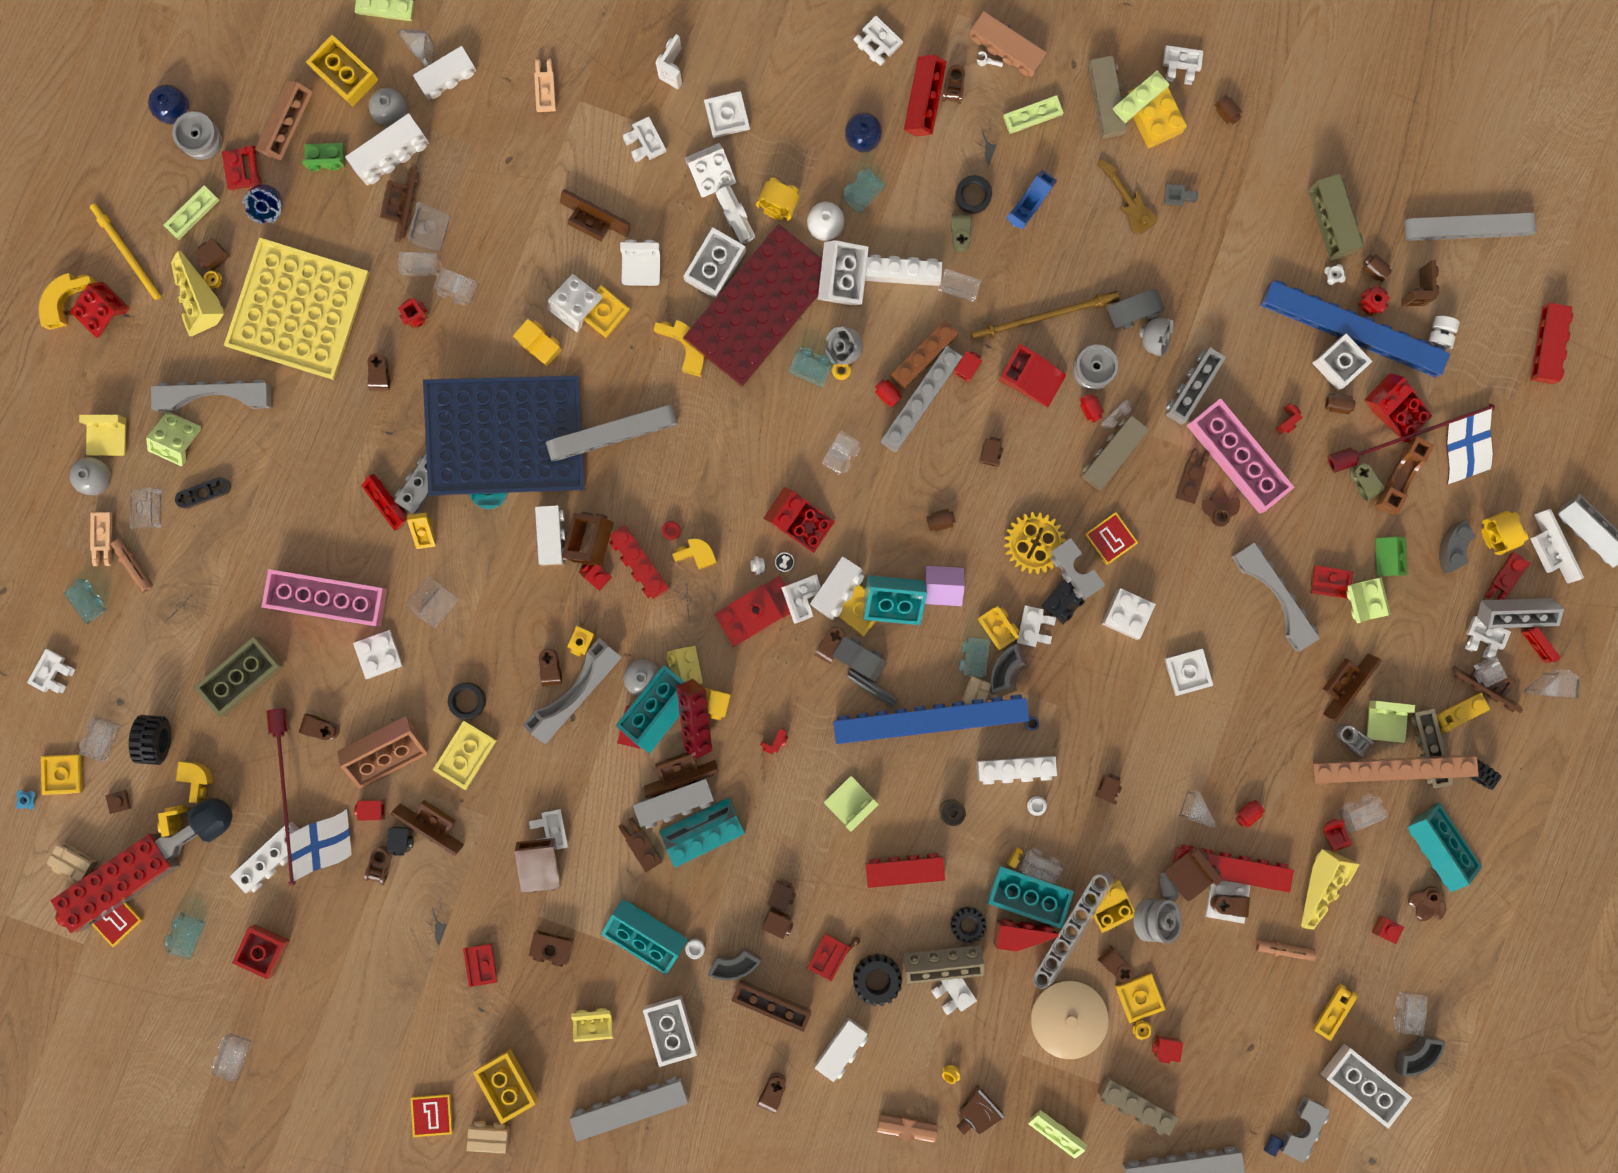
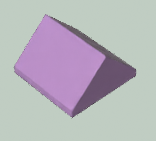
M926 566L925 585L927 596L925 604L962 606L965 588L964 568Z

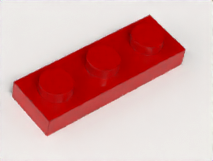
M375 474L368 476L362 483V488L393 530L400 529L407 521L405 513L394 502L393 497L388 493Z

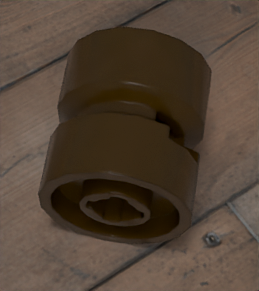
M948 799L940 805L939 815L947 825L957 826L964 821L966 810L957 800Z

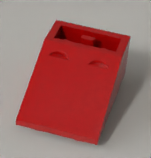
M1019 343L1002 372L999 381L1048 408L1063 383L1066 374L1036 352Z
M1389 373L1364 399L1372 412L1399 438L1419 431L1432 417L1405 377ZM1411 438L1404 440V442L1407 443Z
M786 487L783 488L763 517L764 520L812 553L816 551L835 523L834 520Z
M1002 918L1001 921L996 920L993 944L1000 950L1018 952L1057 938L1059 934L1048 924H1040V927L1032 925V922L1021 921L1018 924L1013 922L1012 919Z

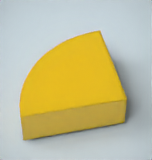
M1016 847L1007 864L1016 868L1023 850Z

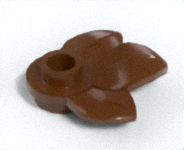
M1222 489L1216 490L1211 500H1202L1203 512L1211 517L1212 523L1218 527L1227 525L1230 517L1236 515L1240 508V499L1233 498L1228 500ZM1218 514H1221L1223 516L1222 521H1219L1217 519Z
M1429 886L1423 892L1413 893L1408 900V904L1416 907L1418 921L1429 920L1432 916L1441 920L1446 912V905L1442 901L1443 894L1435 886ZM1433 894L1436 895L1435 898L1430 899V896H1431V895H1433Z

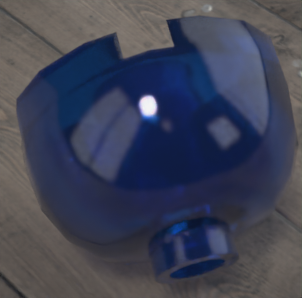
M164 84L152 90L148 98V107L157 120L171 125L176 122L177 118L187 112L189 102L186 95L180 89L173 85Z
M866 112L858 113L847 122L845 140L851 148L858 152H869L880 143L882 126L873 114Z
M265 184L253 186L243 199L247 216L260 224L275 222L280 217L284 206L283 198L279 191Z

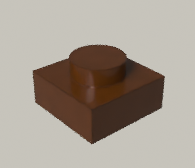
M127 790L105 795L110 814L131 809Z

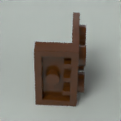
M1431 260L1419 269L1420 288L1414 289L1413 292L1408 293L1407 296L1401 299L1402 307L1425 306L1437 299L1439 286L1437 285L1436 278L1439 274V268L1436 266V260Z

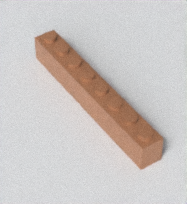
M1475 755L1313 762L1315 784L1477 777L1478 763L1477 756Z

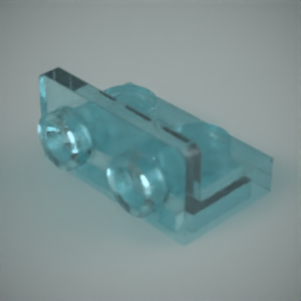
M870 167L866 171L862 169L856 176L857 180L853 184L849 183L843 190L845 192L843 199L859 214L886 186L872 173Z
M803 347L797 350L788 373L823 388L834 363L827 356H818L811 349Z
M77 579L75 580L76 584L63 592V594L84 623L89 624L106 611L105 603L100 596H96L93 592L94 588L88 580Z

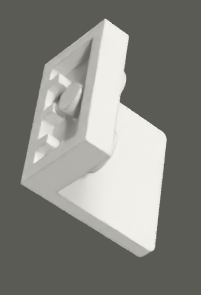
M675 34L673 39L670 38L668 40L664 54H660L657 58L656 67L659 79L679 90L682 85L681 73L673 62L682 48L680 36Z
M719 143L685 157L701 197L708 196L725 186H731L736 183L725 152Z
M572 274L549 298L547 310L578 332L582 328L583 319L599 303L602 296Z

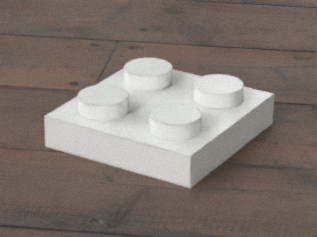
M741 91L704 100L713 138L750 130Z
M391 630L353 643L365 679H370L403 667Z
M1203 649L1165 659L1175 696L1213 686Z
M1224 880L1218 885L1211 884L1209 886L1205 916L1244 924L1245 917L1220 914L1211 908L1210 901L1217 894L1249 897L1251 885ZM1222 901V903H1219V904H1218L1219 907H1220L1221 905H1224V902H1223V901Z

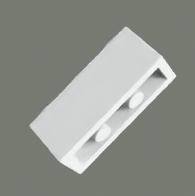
M460 46L413 76L427 99L430 100L431 98L439 97L441 92L446 89L454 88L459 81L471 78L476 69L463 47Z
M558 505L535 507L539 565L564 564L565 559L562 558L564 550L563 540H566L565 529H562V521H565L564 510H561V507Z
M842 556L810 605L831 620L838 617L844 603L852 597L856 585H860L863 581L864 571Z
M848 1017L815 1063V1069L833 1082L836 1078L840 1079L846 1071L844 1069L848 1062L852 1063L855 1059L858 1047H863L867 1042V1030Z

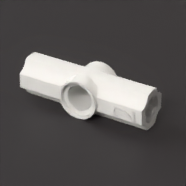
M731 186L719 189L716 192V196L724 210L723 213L728 224L733 228L741 244L750 242L755 238V235L747 221L748 217L741 203L739 204Z

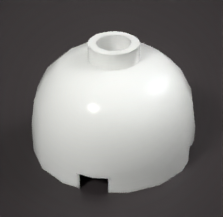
M824 201L817 203L808 213V229L812 236L818 240L830 241L835 237L837 238L844 229L845 219L843 212L832 202Z

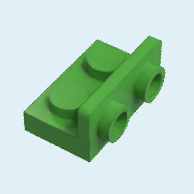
M305 144V160H302L303 165L310 171H320V168L339 170V167H345L344 144Z

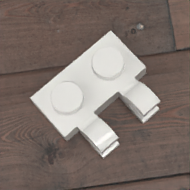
M1166 45L1162 66L1168 67L1165 80L1173 82L1176 76V68L1185 69L1184 84L1192 85L1195 71L1200 72L1203 51Z
M649 117L632 124L634 130L623 135L626 146L632 144L637 139H639L642 145L641 148L631 152L635 162L640 161L646 155L651 160L666 152V148Z
M1025 605L1017 643L1036 647L1037 642L1051 644L1052 636L1039 634L1041 623L1054 626L1056 618L1044 616V609Z
M1473 616L1466 632L1471 638L1467 641L1465 649L1471 652L1473 650L1476 651L1481 640L1489 644L1484 650L1482 657L1488 660L1490 658L1494 659L1497 650L1505 648L1511 632L1504 628H1487L1477 616Z
M45 649L27 683L42 692H47L48 689H51L56 693H63L66 686L54 681L56 674L59 671L65 676H73L76 669L63 664L65 660L63 656L50 649Z
M561 809L541 813L542 819L529 822L530 829L544 827L546 838L540 839L555 838L557 849L568 847Z
M962 978L940 980L942 983L931 990L936 999L946 991L950 994L952 1000L942 1006L947 1015L952 1013L957 1007L962 1012L977 1002Z

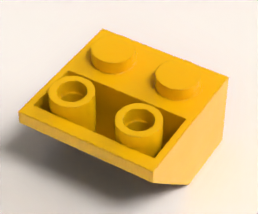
M1117 878L1113 879L1110 890L1093 916L1102 933L1134 918L1135 910L1120 880ZM1089 894L1090 901L1095 903V896L1093 894Z

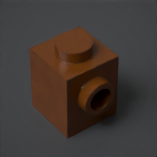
M212 238L208 242L202 243L195 252L199 258L197 262L204 269L209 268L213 271L230 257L220 244Z
M782 879L780 882L776 881L767 905L786 911L788 904H792L796 893H793L794 887H791L792 883Z

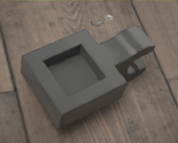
M1166 184L1164 205L1183 206L1184 201L1196 203V200H1198V192L1185 191V185Z

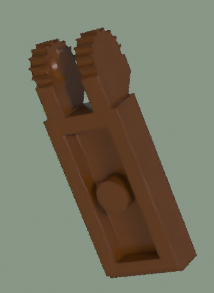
M1193 448L1189 461L1186 463L1176 495V499L1192 504L1196 503L1206 471L1205 466L1209 458V452L1205 451L1200 465L1194 464L1198 455V449Z
M632 817L628 820L631 827L635 830V834L630 836L623 824L618 827L645 872H648L663 861L644 831L639 828Z

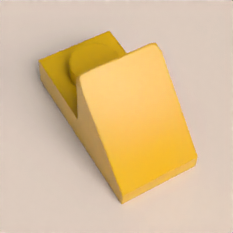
M427 512L407 515V522L416 549L434 547L432 518H428Z

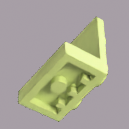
M166 412L146 437L147 449L149 452L182 467L186 463L185 450L201 431V426L171 412Z
M1382 577L1348 585L1347 597L1352 603L1351 613L1357 623L1391 615Z
M1369 701L1366 736L1371 740L1405 743L1408 713L1415 712V705Z
M852 776L824 802L850 832L879 805Z

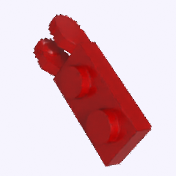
M1512 552L1490 583L1491 586L1485 593V597L1490 599L1496 590L1499 589L1501 592L1496 600H1505L1507 594L1512 591L1530 565V562L1517 553Z

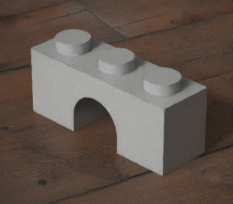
M1071 538L1050 553L1052 563L1056 567L1059 566L1061 568L1063 578L1067 583H1072L1074 586L1073 591L1079 599L1082 597L1085 601L1105 586L1094 569L1087 574L1076 572L1073 564L1082 553Z
M1303 1096L1295 1113L1305 1119V1129L1298 1134L1286 1130L1282 1138L1284 1142L1280 1150L1304 1163L1305 1159H1308L1312 1153L1311 1148L1314 1142L1318 1141L1321 1135L1320 1130L1323 1124H1326L1329 1120L1330 1110L1320 1103Z

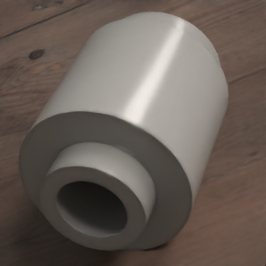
M1165 872L1160 873L1161 878H1159L1162 897H1166V900L1178 899L1177 895H1181L1180 892L1166 876Z

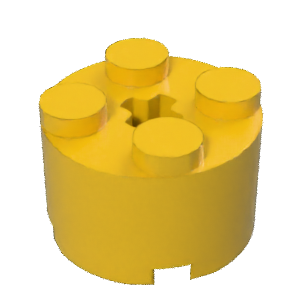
M770 178L769 181L765 182L756 206L758 209L761 206L764 209L763 213L774 219L783 220V218H787V221H789L800 199L798 189L792 185L782 184L776 178Z
M1504 511L1482 521V524H1484V528L1481 529L1483 539L1489 549L1494 548L1496 550L1494 553L1497 555L1518 548L1524 544V541L1528 540V535L1520 523V516L1516 512Z

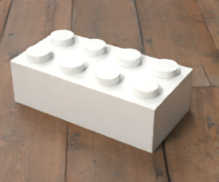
M408 113L345 157L357 175L366 185L376 183L380 179L379 177L385 173H391L398 164L407 162L414 153L423 151L429 142Z
M1345 1044L1341 1046L1320 1073V1075L1388 1129L1412 1099L1410 1095Z

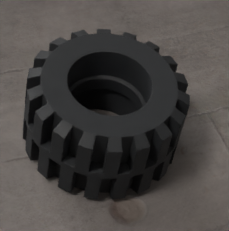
M137 716L129 734L128 747L130 758L134 763L161 765L165 761L170 749V723L164 716Z
M879 954L874 956L868 955L867 958H862L860 963L856 965L855 972L853 973L854 989L860 999H863L867 1004L871 1003L872 1006H876V1004L884 1006V1003H891L893 998H897L898 992L902 988V977L898 965L893 959L888 958L884 954L883 956ZM881 969L888 974L889 982L885 988L873 990L867 986L866 977L872 970Z

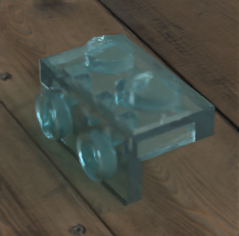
M967 637L966 641L963 640L962 652H965L964 660L961 659L959 671H962V675L979 678L986 677L990 640Z
M179 912L178 916L174 917L172 921L170 935H167L163 945L167 953L190 959L205 926V922L185 916L184 913Z

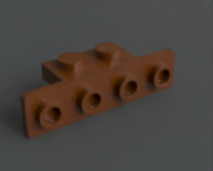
M418 166L409 168L406 185L392 180H388L379 218L398 223L395 242L402 241L407 235V227L405 225L411 216L409 206L415 197L413 187L419 178Z
M565 189L561 192L560 203L574 210L568 219V225L599 241L603 240L610 229L625 237L628 236L631 224L625 219L594 205L573 192Z
M1367 654L1357 667L1351 660L1345 658L1323 688L1334 699L1323 715L1337 722L1382 660Z
M1483 660L1479 662L1470 675L1456 666L1452 667L1455 674L1454 677L1461 682L1466 680L1471 683L1470 686L1478 692H1486L1487 696L1495 702L1501 701L1504 703V707L1511 712L1516 710L1521 713L1523 711L1518 703L1506 697L1507 693L1516 683L1512 677Z
M687 752L655 764L661 780L645 785L644 793L646 798L656 797L665 791L675 790L684 784H691L698 779L711 777L719 772L717 762L713 760L697 766L694 756Z
M425 800L420 803L416 812L402 804H399L391 812V815L398 821L403 822L415 832L420 833L429 841L437 844L454 856L464 846L463 843L449 835L456 820Z

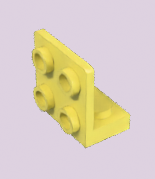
M79 415V422L87 427L86 455H126L125 417L120 415Z

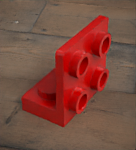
M98 282L86 286L72 308L71 314L98 338L113 316L125 314L129 307L104 282Z

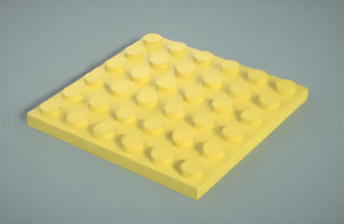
M259 237L224 346L335 381L370 272Z

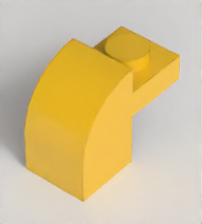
M689 539V548L682 546L675 549L676 553L672 554L675 562L694 556L699 570L717 563L710 546L699 539Z
M178 762L176 781L191 783L189 802H202L207 793L205 784L213 783L210 770L198 762Z

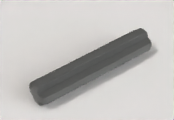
M854 669L848 672L847 678L889 706H895L898 701L896 697Z

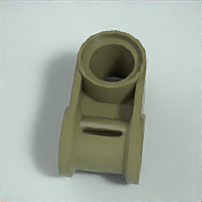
M951 214L953 248L957 252H965L969 248L971 239V214ZM959 239H963L964 244H960Z
M1361 464L1350 469L1349 475L1358 488L1360 495L1366 501L1384 491L1383 484L1377 478L1370 465Z

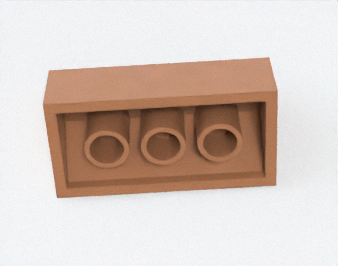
M407 716L337 751L340 767L358 789L428 754L416 728Z

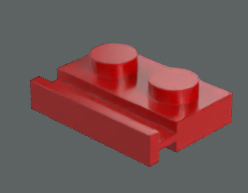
M1315 565L1310 593L1348 599V585H1352L1354 571Z
M1527 627L1521 631L1544 663H1555L1561 659L1538 627Z
M825 933L807 969L832 982L850 946Z
M492 943L463 948L469 987L497 983Z

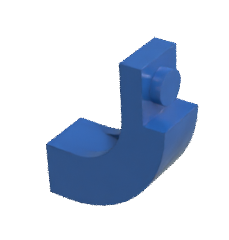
M1041 170L1006 219L1013 226L1024 229L1058 180Z

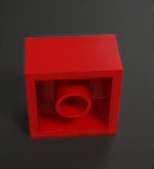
M254 924L248 927L232 964L265 979H269L274 976L290 940Z

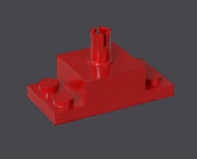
M781 576L757 587L714 614L733 647L791 614L781 588L786 586Z

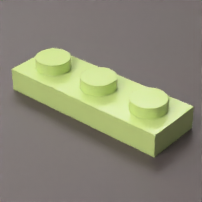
M356 0L355 13L412 21L415 3L413 0Z
M1156 71L1113 108V111L1126 124L1168 88L1170 84Z
M1056 95L1004 114L1003 118L1009 134L1062 116L1063 110Z
M204 185L164 226L180 240L220 200Z
M1038 1111L1030 1118L1028 1123L1030 1126L1072 1157L1077 1158L1086 1150V1143L1043 1111Z

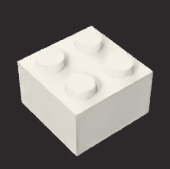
M1344 334L1312 364L1339 391L1347 386L1373 361L1347 334Z
M1116 589L1101 624L1138 640L1141 638L1156 604L1124 589Z

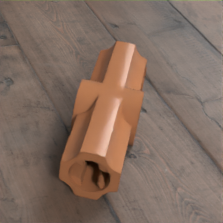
M880 1114L877 1132L897 1135V1137L904 1140L919 1139L935 1142L938 1125L918 1121L916 1118L909 1116L895 1117Z

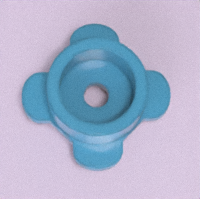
M17 791L16 808L32 810L35 807L36 793L34 791Z

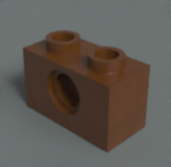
M770 907L763 922L762 930L784 939L785 935L789 936L793 928L792 916Z
M537 930L533 935L529 956L538 962L548 960L552 961V965L563 967V964L567 965L569 962L574 939ZM547 945H553L555 947V954H549L547 952Z

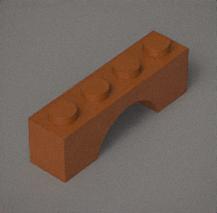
M944 320L891 374L890 378L904 391L927 365L957 338L959 333Z
M1418 436L1409 440L1384 487V491L1375 504L1376 507L1391 515L1400 512L1408 497L1409 485L1417 471L1427 461L1434 447L1433 444Z

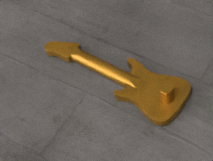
M1100 160L1098 167L1102 168L1106 176L1111 178L1128 207L1121 206V210L1128 216L1129 225L1133 233L1139 234L1151 228L1157 222V217L1144 206L1139 192H1134L1135 199H1133L1118 177L1117 169L1105 160Z

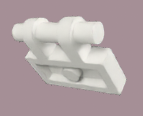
M877 16L863 28V32L867 35L864 39L859 34L853 39L858 44L857 47L861 51L864 50L870 56V59L873 62H877L880 66L886 61L881 57L884 52L890 57L903 44V41ZM871 41L878 46L876 50L869 45Z

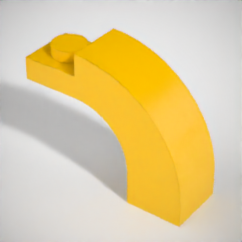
M67 273L53 280L46 287L40 299L39 318L41 326L49 330L67 326L64 314L67 300L73 294L84 291L88 284L97 283L96 279L89 275H79L76 278L72 274Z
M676 320L674 327L669 322H656L654 326L655 333L677 339L684 345L686 356L682 371L702 377L705 357L683 340L690 327Z

